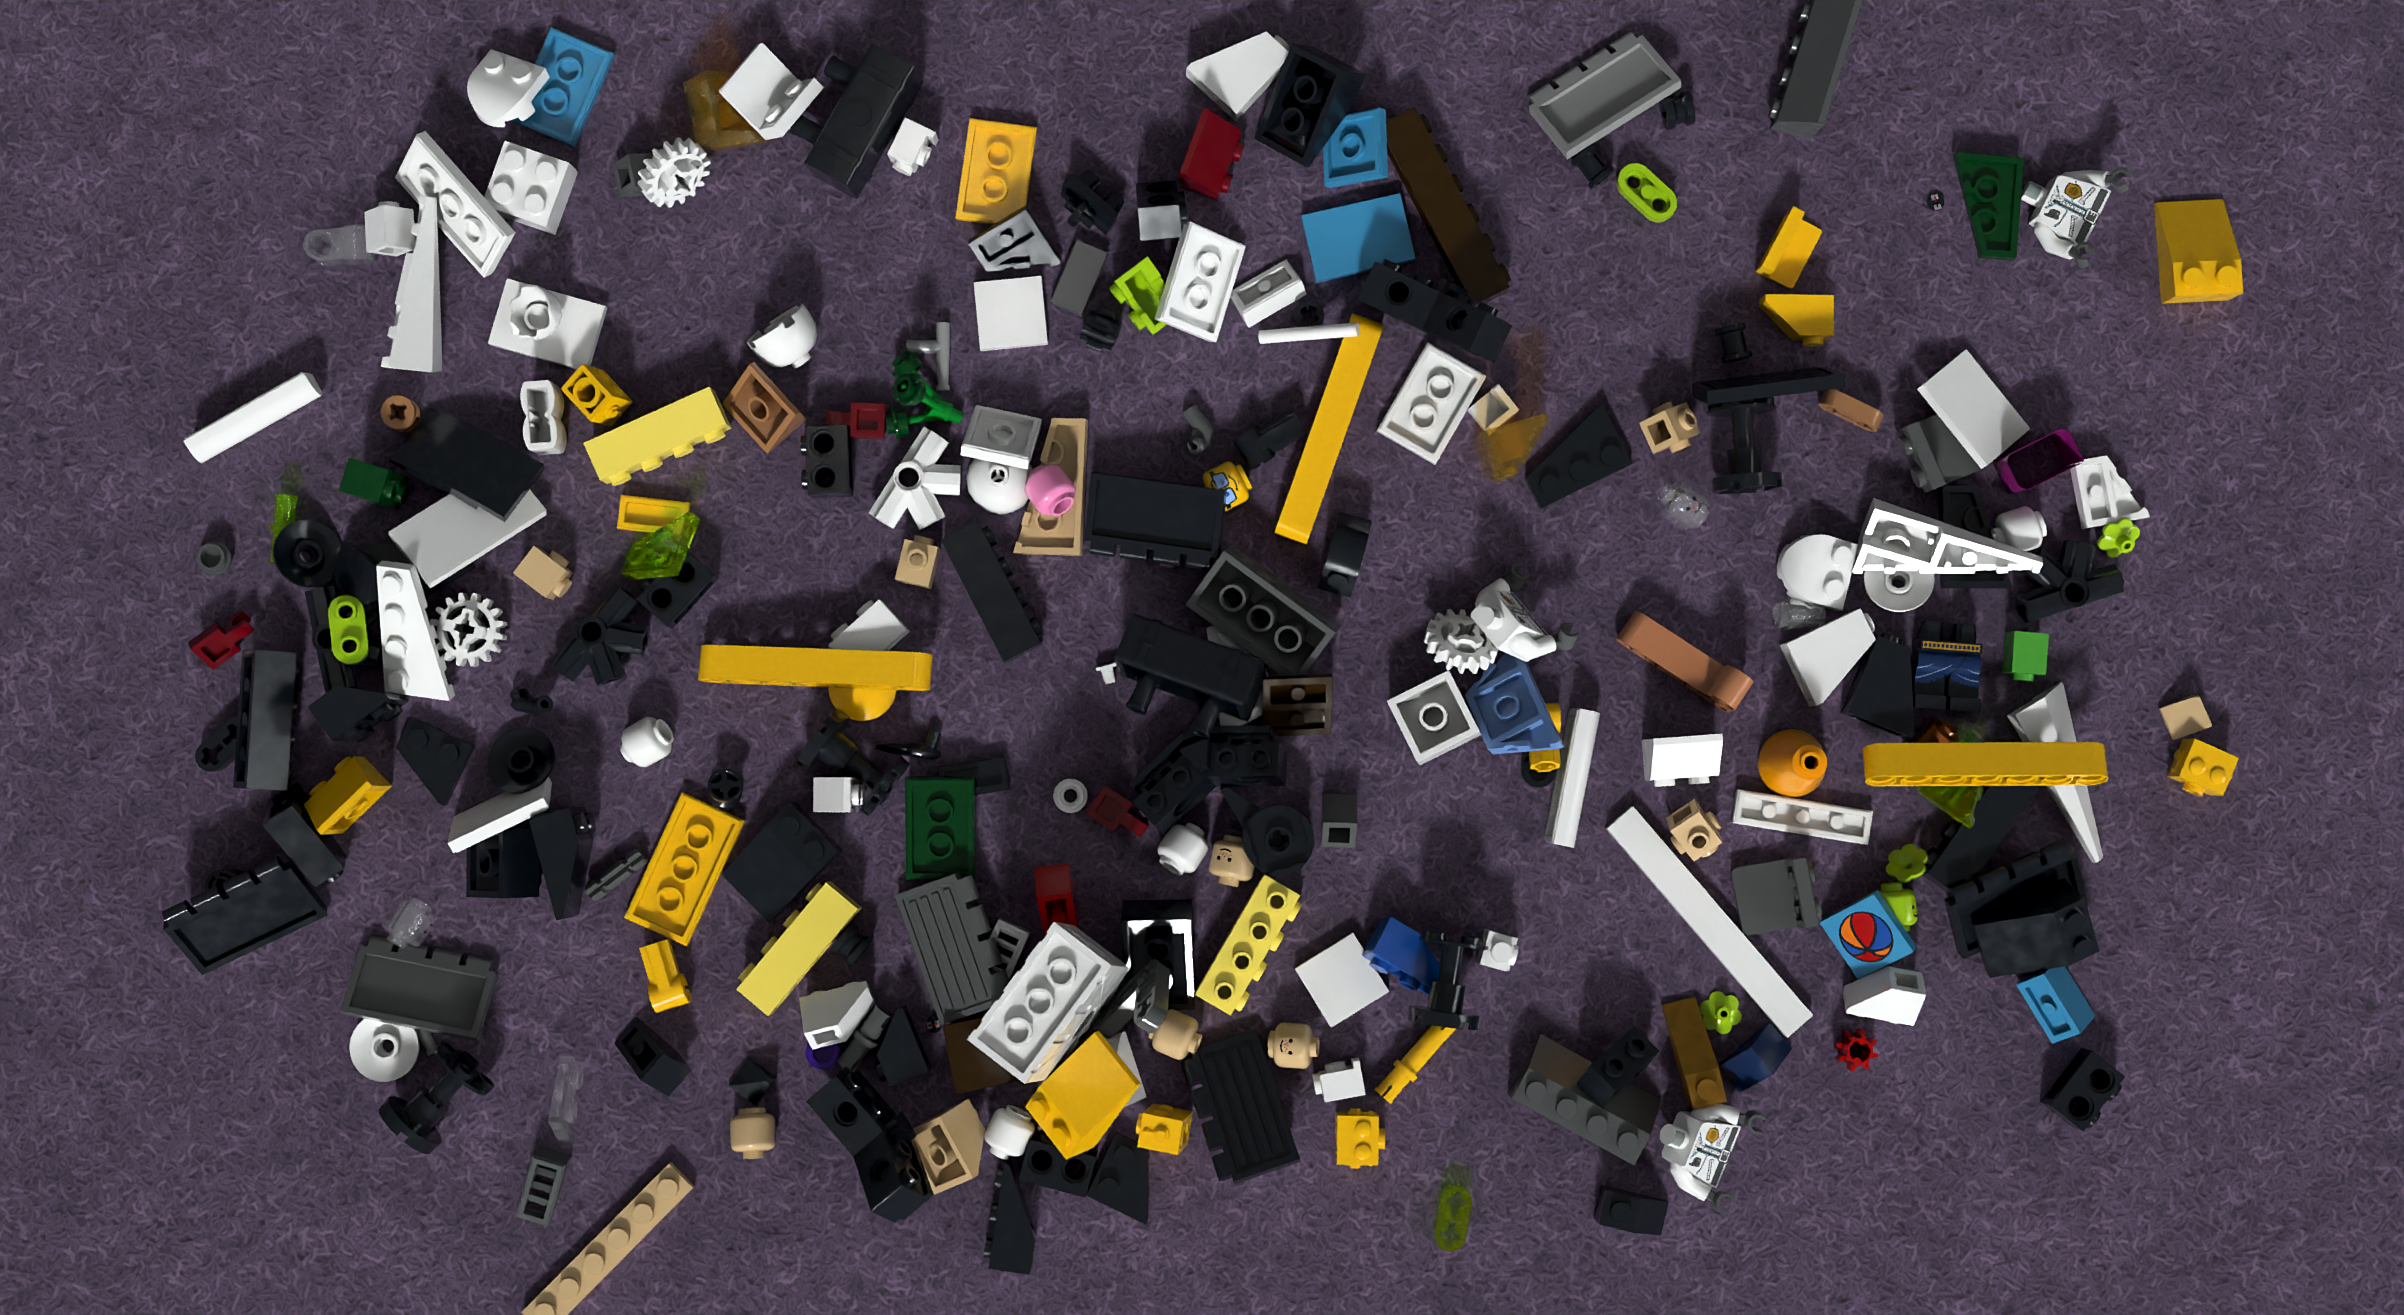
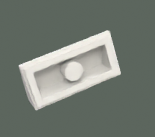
M1287 259L1233 289L1230 298L1246 325L1251 327L1306 295L1302 280Z

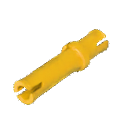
M1431 1025L1401 1061L1397 1059L1393 1063L1395 1068L1374 1090L1382 1096L1392 1086L1383 1097L1392 1104L1393 1100L1409 1081L1414 1082L1418 1078L1416 1076L1417 1072L1456 1030L1455 1028L1445 1027L1441 1030L1442 1027Z

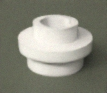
M1076 779L1061 781L1055 787L1053 793L1056 806L1066 813H1074L1081 810L1088 798L1086 787ZM1068 789H1073L1077 793V799L1072 803L1067 802L1064 798V793Z

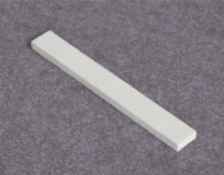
M1633 806L1629 807L1606 827V830L1785 1037L1788 1038L1813 1016Z

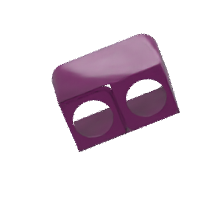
M2059 429L1994 462L1993 465L2007 493L2012 494L2031 489L2082 464L2079 462H2083L2084 459L2071 434L2067 430ZM2050 436L2065 467L2021 488L2008 465V457Z

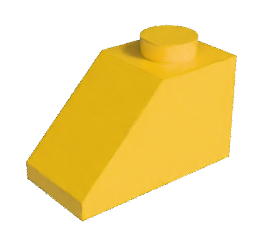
M1765 294L1759 299V307L1792 341H1802V345L1806 347L1822 346L1823 341H1827L1834 336V295Z

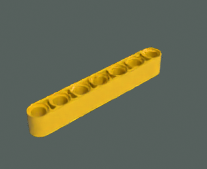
M1352 313L1349 323H1359L1360 335L1344 337L1274 532L1303 544L1308 542L1384 327L1382 323Z
M701 645L698 680L726 684L929 691L931 688L933 655L901 651Z
M2099 742L1874 743L1862 748L1865 783L1871 786L2097 785L2108 780L2105 746Z

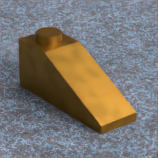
M1695 996L1661 1004L1686 1105L1694 1110L1727 1102L1719 1067Z

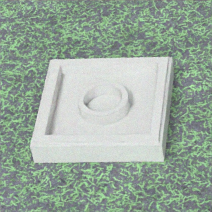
M1041 276L974 282L980 351L1048 345Z
M976 405L961 445L960 455L1028 469L1040 433L1042 419Z
M1353 932L1295 967L1296 972L1330 1027L1335 1026L1389 992L1378 972L1369 965L1371 961L1362 956L1364 949Z

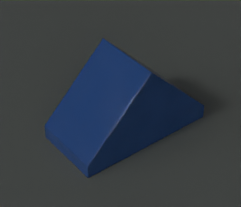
M1768 1022L1719 1063L1718 1067L1740 1093L1773 1075L1792 1048L1774 1026Z

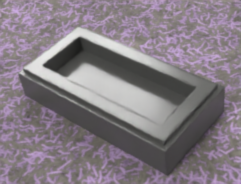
M1076 240L1051 299V304L1082 317L1106 262L1108 252Z

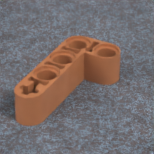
M1634 610L1616 638L1621 645L1653 666L1657 663L1658 669L1681 684L1686 682L1687 688L1710 703L1715 701L1714 705L1726 712H1732L1737 709L1754 682L1745 673L1730 665L1723 666L1650 617Z

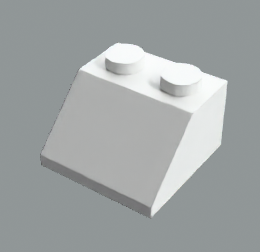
M1723 733L1642 740L1645 781L1654 780L1655 787L1675 786V779L1688 778L1689 784L1710 783L1709 776H1719Z

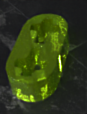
M1451 1184L1442 1190L1434 1226V1238L1437 1245L1448 1252L1456 1251L1464 1245L1472 1206V1198L1468 1190L1459 1184ZM1458 1191L1460 1192V1197L1465 1200V1203L1458 1204L1456 1215H1451L1452 1206L1446 1199L1447 1197H1453L1454 1193ZM1452 1220L1455 1221L1454 1231L1459 1234L1458 1239L1453 1238L1451 1244H1446L1445 1238L1440 1236L1441 1231L1448 1230L1449 1221Z

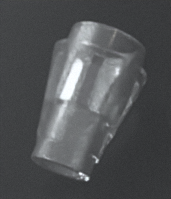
M1784 597L1782 600H1776L1771 611L1773 626L1780 628L1782 631L1822 626L1826 618L1824 606Z

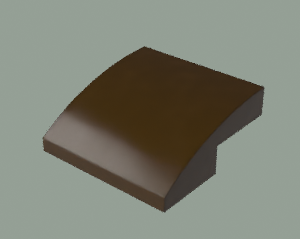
M1332 674L1263 677L1262 725H1270L1278 736L1331 734V709H1333Z
M984 1016L943 1025L955 1094L1019 1080L967 1040L973 1030L977 1029L982 1023L981 1020Z

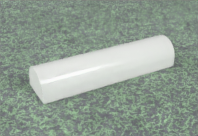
M301 372L189 435L183 441L194 458L200 463H204L323 395L312 374Z
M1571 708L1568 712L1563 738L1564 747L1561 748L1560 753L1561 765L1557 769L1544 835L1546 843L1571 848L1575 846L1600 717L1598 712L1581 708Z

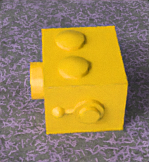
M581 364L561 388L591 422L612 426L633 402L603 369L586 364Z
M2195 738L2183 739L2179 749L2174 754V761L2167 777L2183 783L2182 789L2191 794L2203 796V793L2211 796H2223L2229 781L2232 779L2239 758Z
M1153 1103L1143 1113L1139 1114L1136 1124V1134H1139L1137 1147L1178 1155L1188 1145L1193 1111Z
M1350 1108L1348 1112H1336V1164L1348 1165L1350 1168L1355 1169L1360 1168L1362 1165H1378L1379 1149H1385V1128H1379V1115L1377 1112H1363L1360 1108Z

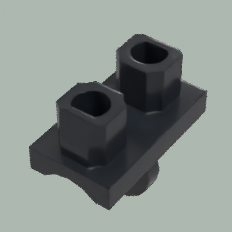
M1087 170L1078 177L1073 173L1067 178V184L1061 192V196L1067 201L1064 207L1072 213L1067 223L1075 227L1078 223L1082 222L1089 229L1095 225L1106 235L1113 228L1124 205V200L1115 192H1110L1104 199L1097 195L1095 191L1099 188L1101 182L1092 171Z

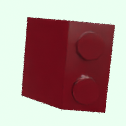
M1203 108L1179 172L1180 188L1218 201L1221 192L1227 194L1234 176L1228 173L1232 161L1239 163L1245 147V143L1240 142L1242 131L1210 110Z

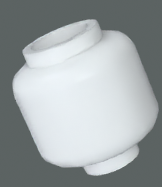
M2027 506L1998 515L1995 523L1996 528L1991 529L1993 540L2023 551L2040 547L2043 537L2047 535L2046 525L2040 512L2033 511Z
M644 717L622 732L620 751L628 762H633L640 767H648L671 752V743L674 740L673 733L665 721L657 720L654 717Z
M1187 823L1186 826L1179 824L1172 826L1157 848L1158 854L1161 857L1159 860L1160 864L1179 876H1182L1183 873L1194 872L1208 852V844L1203 838L1205 834L1203 830L1192 823Z
M1007 1105L1006 1109H997L984 1133L985 1141L991 1146L989 1151L993 1155L1005 1160L1009 1156L1023 1155L1028 1146L1029 1139L1032 1138L1035 1132L1034 1124L1031 1122L1032 1116L1013 1105Z

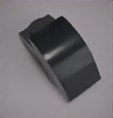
M1342 512L1338 513L1318 589L1351 597L1366 549L1371 520Z

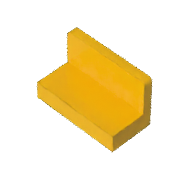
M1795 206L1786 212L1755 271L1787 289L1794 287L1822 234L1821 229L1802 220L1805 212Z

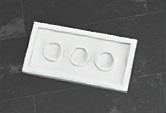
M426 131L416 134L395 178L419 205V195L437 198L438 227L483 277L491 275L516 232Z
M529 489L508 519L503 522L484 509L478 507L476 510L449 494L389 531V537L408 561L416 565L419 575L432 588L546 516L547 510Z

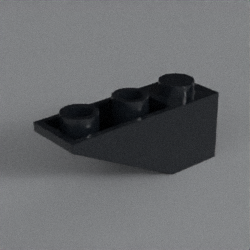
M1006 1160L1004 1168H997L994 1189H999L1000 1194L998 1203L992 1202L989 1223L995 1224L993 1238H986L984 1258L990 1259L988 1269L1030 1275L1037 1234L1012 1161Z

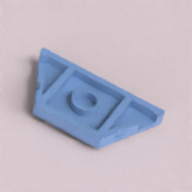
M1504 653L1496 664H1489L1488 669L1483 672L1482 678L1475 682L1465 694L1486 747L1492 754L1553 750L1564 747L1527 662Z

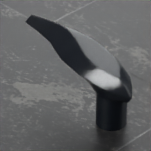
M928 729L923 745L917 743L877 744L876 749L891 754L933 760L941 757V752L936 750L941 733Z

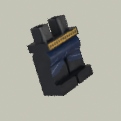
M1922 621L1918 639L1912 640L1913 707L1981 713V699H1978L1981 671L1980 654H1982L1983 644L1976 643V626L1974 624L1956 623L1953 625L1952 641H1942L1943 622Z

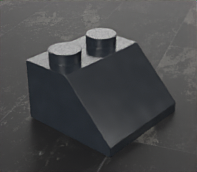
M508 828L467 848L466 897L501 899L539 897L542 877L539 871V856L531 828Z

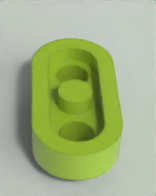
M1632 163L1620 171L1616 180L1619 193L1648 220L1657 223L1664 222L1674 214L1677 208L1676 195L1647 167L1639 163ZM1631 177L1636 178L1639 181V187L1631 188L1628 185V179ZM1653 201H1661L1664 209L1662 211L1655 210L1652 206Z
M342 595L335 598L328 608L332 651L341 663L355 665L362 662L369 652L365 609L357 598L350 595ZM342 607H351L353 610L352 616L349 618L340 617L339 612ZM349 640L355 641L357 645L356 650L352 653H347L343 649L344 643Z

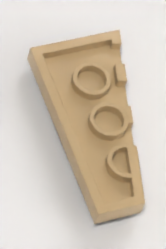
M1052 418L1041 454L1040 465H1057L1063 469L1076 488L1074 503L1064 514L1053 516L1039 513L1030 501L1027 512L1025 511L1023 516L1022 529L1013 550L1014 554L1082 556L1088 439L1087 419Z

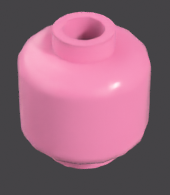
M1040 465L1029 473V479L1025 485V493L1039 513L1059 516L1072 507L1076 488L1060 466Z

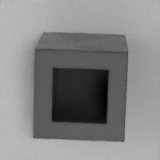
M653 153L627 154L613 164L620 197L644 195L637 183L642 179L638 171L647 167L643 160L652 159Z
M1322 794L1321 847L1355 848L1358 825L1357 795Z

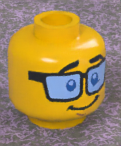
M1227 461L1203 474V483L1206 487L1227 490L1225 512L1248 500V490L1252 489V486L1240 464L1235 466L1232 462Z

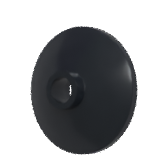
M300 520L287 525L277 535L273 545V559L278 571L291 583L301 587H319L332 580L333 570L342 544L338 536L326 525L313 520ZM301 551H305L310 555L309 562H305L300 558Z
M523 727L507 732L496 741L488 757V772L492 781L502 790L514 794L525 793L540 786L549 777L554 767L555 750L553 744L544 733L534 728ZM530 760L528 766L522 769L523 762Z

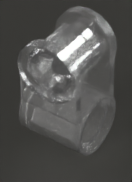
M365 225L317 229L308 233L304 239L303 247L306 254L324 266L361 265L362 261H364V264L375 262V254L366 252ZM323 242L328 243L329 247L323 248V254L319 253L318 248L323 247Z

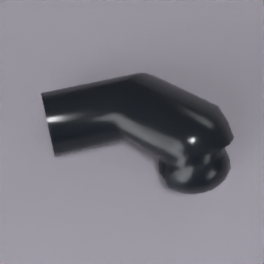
M526 688L510 692V698L512 699L510 705L515 711L540 715L550 712L553 708V701L548 696L529 699V691Z

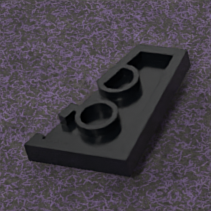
M1603 403L1525 478L1539 509L1633 464Z

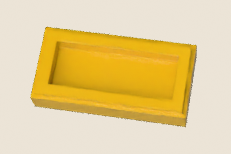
M621 495L617 529L686 537L690 503Z

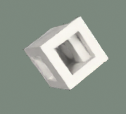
M904 118L887 153L890 161L894 163L892 167L907 176H911L912 172L915 173L919 165L923 167L931 154L932 148L928 147L929 143L936 146L939 140L936 132Z
M1484 929L1482 945L1489 946L1488 950L1479 949L1476 962L1502 971H1509L1510 966L1515 964L1519 946L1516 945L1518 938Z
M1358 1057L1351 1058V1066H1346L1345 1061L1325 1064V1070L1312 1074L1316 1095L1322 1094L1324 1102L1366 1095Z

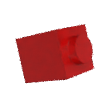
M1069 863L1035 867L1036 898L1044 938L1048 934L1047 930L1053 922L1074 925L1078 928Z

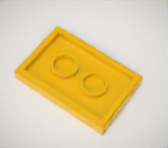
M974 118L969 119L956 220L994 225L1027 205L1037 127Z

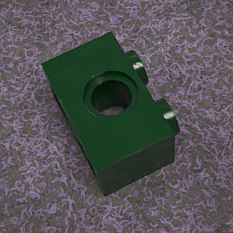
M349 458L338 491L398 510L400 503L404 504L406 502L410 486L407 484L408 477Z

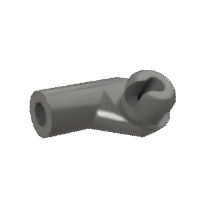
M1194 404L1183 413V416L1193 428L1190 441L1187 442V449L1193 455H1203L1210 449L1214 428L1199 407Z

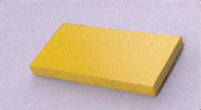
M682 792L624 918L688 946L746 820Z

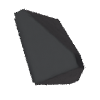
M748 1058L729 1084V1087L757 1106L777 1077L751 1058Z

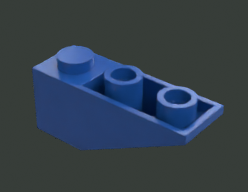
M1391 916L1380 920L1362 956L1371 961L1369 965L1373 969L1384 974L1392 973L1400 978L1398 982L1402 986L1412 991H1422L1428 995V1000L1431 981H1438L1440 964L1426 942L1419 940L1420 933Z

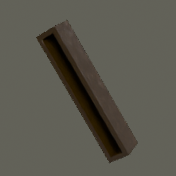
M1413 107L1386 121L1387 154L1455 284L1468 290L1467 296L1476 301L1475 307H1478L1480 302L1487 303L1505 294L1510 288L1508 284L1511 281L1510 275L1503 263L1498 264L1492 254L1495 251V247L1487 233L1482 235L1476 223L1479 222L1478 214L1471 203L1466 205L1461 195L1463 186L1455 173L1451 175L1445 165L1448 159L1444 149L1439 143L1435 145L1429 135L1432 132V128L1427 117L1424 114L1419 115L1416 108Z

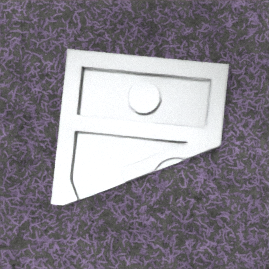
M2107 455L2084 459L2083 462H2079L2082 464L2070 469L2081 529L2104 526L2109 522L2116 523L2120 518L2124 517L2129 518L2131 521L2150 517L2148 510L2145 507L2141 508L2130 493L2132 491L2131 487L2125 479L2119 477L2116 467Z

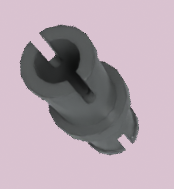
M876 1004L861 1028H856L852 1033L854 1038L841 1056L838 1057L837 1063L843 1068L847 1067L851 1072H856L857 1067L870 1049L874 1050L879 1044L877 1039L894 1015L885 1007Z

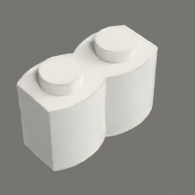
M549 380L524 382L521 388L520 400L522 409L526 414L523 424V438L527 448L538 455L563 453L567 443V435L564 424L561 421L564 412V398L560 388Z

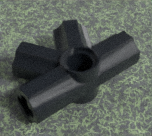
M2071 540L2063 541L2059 562L2044 548H2040L2034 553L2042 557L2043 560L2040 572L2032 573L2031 570H2020L2039 588L2015 595V606L2018 615L2023 619L2024 623H2029L2124 592L2125 582L2121 571L2118 570L2115 564L2091 571L2095 546L2090 543ZM2067 585L2074 591L2072 602L2065 596Z
M615 583L590 614L578 622L575 632L549 663L560 674L573 682L588 664L597 686L611 683L627 676L618 652L643 656L649 639L648 626L624 622L640 602L627 590ZM598 623L602 630L601 636L592 642L588 638L587 631L592 624Z
M336 586L319 587L305 591L313 631L312 643L317 650L325 693L335 686L357 687L353 665L341 663L334 656L332 648H326L323 643L325 634L330 631L328 608L331 602L338 597ZM362 603L365 609L368 629L380 618V614L370 603ZM345 606L343 609H340V617H351L353 614L352 608ZM368 636V655L358 664L377 670L383 659L381 639ZM352 640L345 642L343 645V649L347 653L354 652L357 647L356 642Z

